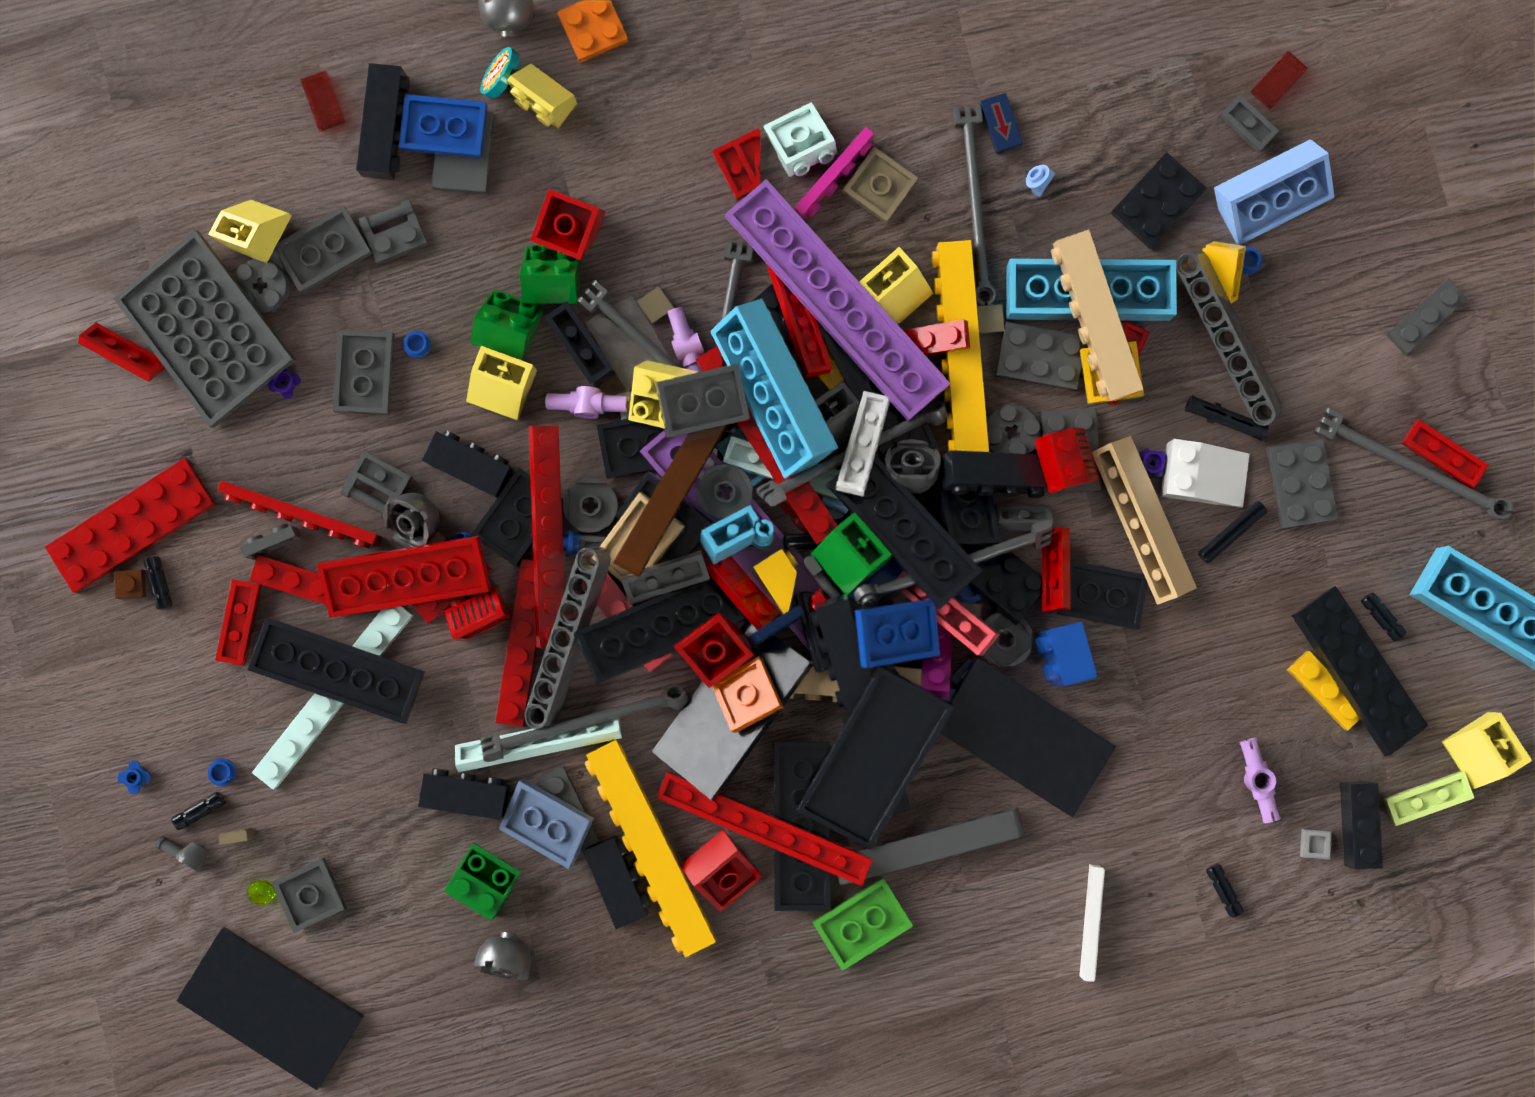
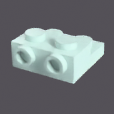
M812 102L763 126L767 137L777 152L778 159L789 177L793 175L803 176L810 170L811 166L819 162L827 164L838 153L833 136Z

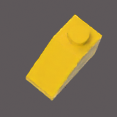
M1213 241L1207 244L1206 248H1203L1202 251L1208 256L1232 304L1238 300L1246 246Z
M780 549L753 568L781 612L785 614L790 608L797 575L794 567L798 563L790 551L784 553Z

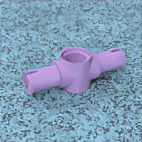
M682 307L669 310L667 313L675 334L672 336L673 341L671 342L679 364H682L686 369L701 372L702 369L695 360L704 354L698 333H694L693 329H690Z
M580 386L577 387L576 391H571L570 394L547 393L545 405L548 410H570V413H574V416L578 418L597 419L599 414H604L605 412L628 413L630 400L628 396L605 395L598 388Z
M1257 737L1250 738L1247 741L1239 742L1247 764L1244 767L1246 771L1244 783L1252 791L1253 798L1258 801L1263 823H1270L1273 820L1281 819L1274 798L1276 794L1274 789L1276 777L1268 769L1266 761H1263ZM1262 773L1265 776V783L1262 787L1258 788L1255 784V777L1257 774Z

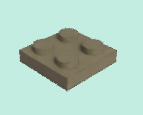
M874 147L844 187L842 193L887 224L918 181V177Z

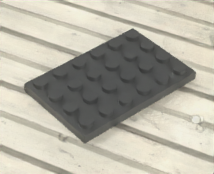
M194 230L113 298L209 427H216L296 361L295 357L200 231Z

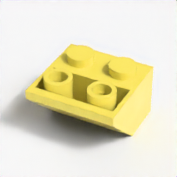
M529 64L517 71L507 80L511 87L510 93L515 97V103L526 111L529 108L537 113L536 118L548 127L552 124L558 129L577 105L575 96L533 64Z
M248 200L221 210L208 235L230 250L267 263L292 215L268 205Z
M900 247L859 281L897 325L934 294L919 268Z
M481 346L471 371L466 402L518 421L537 369L530 363Z
M648 360L635 366L628 420L665 428L655 382L697 373L698 371Z
M1498 712L1485 713L1442 741L1460 771L1465 772L1472 789L1507 777L1532 761L1503 715Z

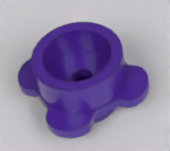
M285 369L269 382L268 387L272 392L277 391L285 399H290L294 395V388L300 384L301 378L298 374H291ZM284 380L287 381V384H286V385H283V384H282V382H283Z
M1143 449L1139 455L1147 474L1154 475L1156 478L1162 477L1165 474L1163 468L1167 459L1166 453ZM1150 461L1155 462L1154 466L1150 465Z

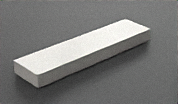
M863 391L836 490L864 496L890 400L886 396Z
M1089 864L1080 977L1084 981L1094 982L1096 978L1105 869L1099 865Z

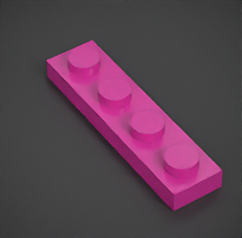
M867 127L862 130L794 207V210L803 220L807 216L810 218L814 216L821 206L819 202L823 197L829 198L838 188V180L842 176L848 177L855 169L856 164L854 162L860 155L864 158L874 146L872 143L874 133Z

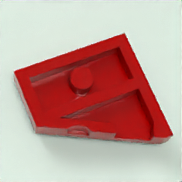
M759 128L712 151V155L736 201L746 197L761 184Z

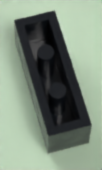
M568 301L544 316L592 387L597 388L616 375L614 369Z
M445 430L444 434L436 431L421 461L497 498L507 485L514 471L511 467L507 466L509 460L497 454H494L493 458L483 454L484 448L472 442L466 446L459 442L461 437Z
M432 768V773L427 772L423 774L418 807L497 820L504 818L510 785L503 784L504 779L487 777V781L476 780L475 774L460 772L459 777L448 775L449 770Z
M1368 781L1340 782L1344 866L1352 869L1383 868L1378 783Z
M614 836L586 848L583 851L615 929L646 917L649 913L647 908L651 907L645 891L640 893L636 883L640 879L634 865L629 867L625 857L629 853L623 840L618 841L617 836Z

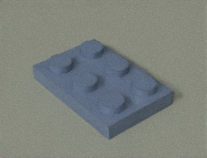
M522 779L517 784L499 830L570 869L574 866L594 818L531 782Z

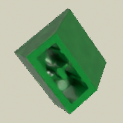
M540 244L526 246L520 271L522 303L564 304L568 301L569 304H577L580 289V260Z
M493 289L474 317L470 344L479 347L483 346L522 361L532 345L544 306L536 303H522L521 298Z
M855 512L837 526L810 554L840 590L847 595H850L885 566L892 556Z
M473 843L443 892L492 921L509 897L521 871L476 843Z

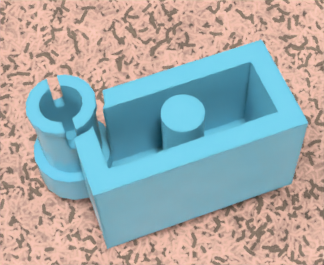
M751 505L702 530L700 543L714 565L750 545L761 550L770 547L774 535L773 524L768 520H761L760 524L758 522L759 518Z

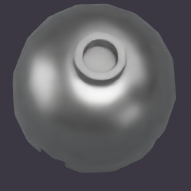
M478 0L479 11L484 24L493 31L501 32V37L517 36V30L526 28L532 20L533 0H489L488 3H485V0Z
M915 439L902 440L897 443V447L892 450L890 447L887 450L885 466L895 481L905 486L911 494H917L928 490L937 481L941 458L937 449L935 448L934 451L929 448V443Z
M402 494L387 504L383 511V522L386 530L390 528L395 534L392 537L394 541L404 548L426 545L438 531L440 517L437 508L430 499L422 494Z
M501 932L500 937H491L481 945L476 955L473 969L480 968V973L493 977L509 979L512 974L518 975L517 980H527L531 969L530 950L524 943L517 940L518 936L516 934Z

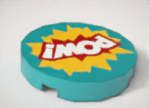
M507 47L491 62L480 87L483 95L494 99L508 87L509 83L507 80L511 76L512 68L516 70L519 66L520 56L517 51Z

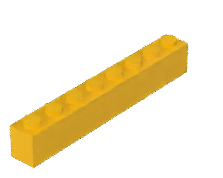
M971 240L939 242L936 251H932L933 268H938V278H934L935 295L940 294L941 304L936 305L937 321L947 323L963 319L967 320L970 338L969 349L945 352V359H941L942 375H947V380L950 382V385L943 390L944 402H949L950 412L947 413L945 421L946 429H951L952 440H948L947 443L948 452L950 450L989 452Z
M619 739L587 754L588 761L585 762V765L592 777L596 775L600 782V786L597 787L598 792L604 802L609 801L613 809L609 813L615 826L621 825L625 836L622 837L624 845L628 852L633 850L637 861L634 862L639 875L641 877L646 876L650 886L646 887L652 901H658L662 909L659 915L666 928L670 926L675 935L671 939L677 952L683 951L685 957H688L715 943L717 938Z

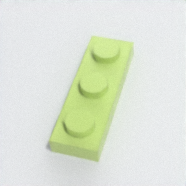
M1459 771L1383 798L1392 825L1398 826L1474 799V795L1465 772Z

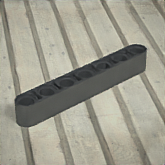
M1200 249L1190 250L1178 258L1176 263L1177 271L1251 418L1258 425H1269L1282 413V403L1208 256ZM1189 257L1197 261L1196 270L1189 267ZM1201 281L1209 285V294L1201 291ZM1213 306L1220 308L1222 311L1221 319L1213 315ZM1225 331H1229L1234 335V343H1230L1225 339ZM1237 356H1242L1246 359V368L1238 364ZM1250 380L1258 383L1260 387L1259 392H1255L1250 388ZM1262 405L1270 407L1272 416H1267L1262 412Z
M603 547L585 548L579 551L576 556L525 711V721L531 728L539 729L552 725L559 718L581 652L573 634L575 631L590 625L610 566V554ZM592 554L596 557L595 566L591 563ZM583 580L587 583L586 592L582 588ZM575 606L579 611L578 618L574 615L573 612ZM566 632L570 636V643H567L565 640ZM557 658L561 661V669L557 666ZM548 684L552 686L553 694H550ZM540 709L544 713V720L540 716Z
M1014 807L873 845L871 850L863 847L854 851L873 858L866 876L867 879L1024 836L1025 831L1019 809ZM838 876L840 885L852 883Z

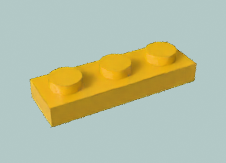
M1306 651L1287 669L1344 730L1348 731L1360 720L1328 670L1310 651Z

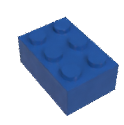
M1083 622L1071 623L1037 632L1038 638L1034 639L1036 650L1039 655L1043 654L1045 665H1042V672L1045 681H1050L1051 686H1066L1097 677Z

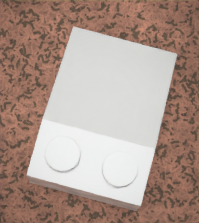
M1173 439L1167 443V459L1165 460V474L1162 478L1160 497L1243 508L1249 453L1179 439Z

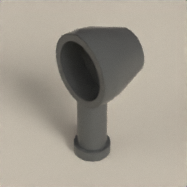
M161 836L155 844V848L165 851L181 863L198 872L204 866L208 850L193 841L182 849L170 842L167 837Z

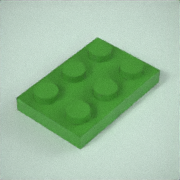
M883 877L831 909V911L812 921L842 971L913 927V924Z

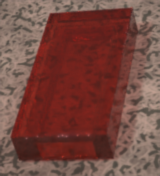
M1288 50L1250 93L1271 110L1308 70V67Z
M326 70L300 79L320 132L346 123Z

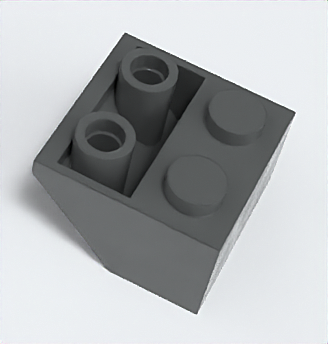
M844 381L815 400L838 446L823 461L847 449L860 402Z

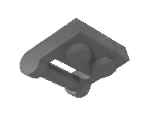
M410 199L401 201V205L369 218L364 216L358 219L375 262L378 265L428 245ZM407 215L409 221L374 234L372 228Z
M363 450L341 489V495L347 498L353 497L380 512L383 517L384 507L394 498L405 493L413 477ZM359 479L389 495L390 498L387 503L357 488L356 485Z

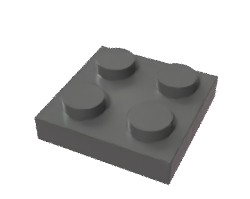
M325 857L271 882L293 933L347 909Z

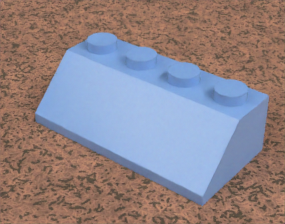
M1311 139L1214 187L1218 210L1238 245L1335 198L1329 154Z

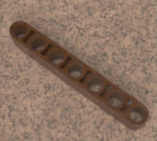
M728 424L688 433L614 561L615 565L640 577Z

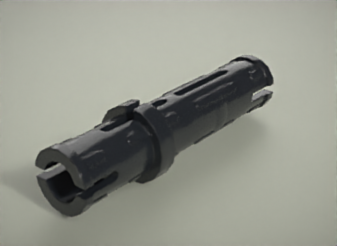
M1194 395L1189 397L1185 406L1186 412L1206 418L1208 423L1213 424L1216 422L1257 438L1260 441H1263L1269 429V425H1258L1251 418L1221 407V404L1218 402L1210 403Z

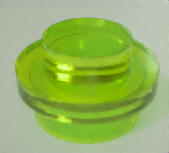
M263 879L249 883L247 887L248 899L257 905L268 904L275 896L273 885Z

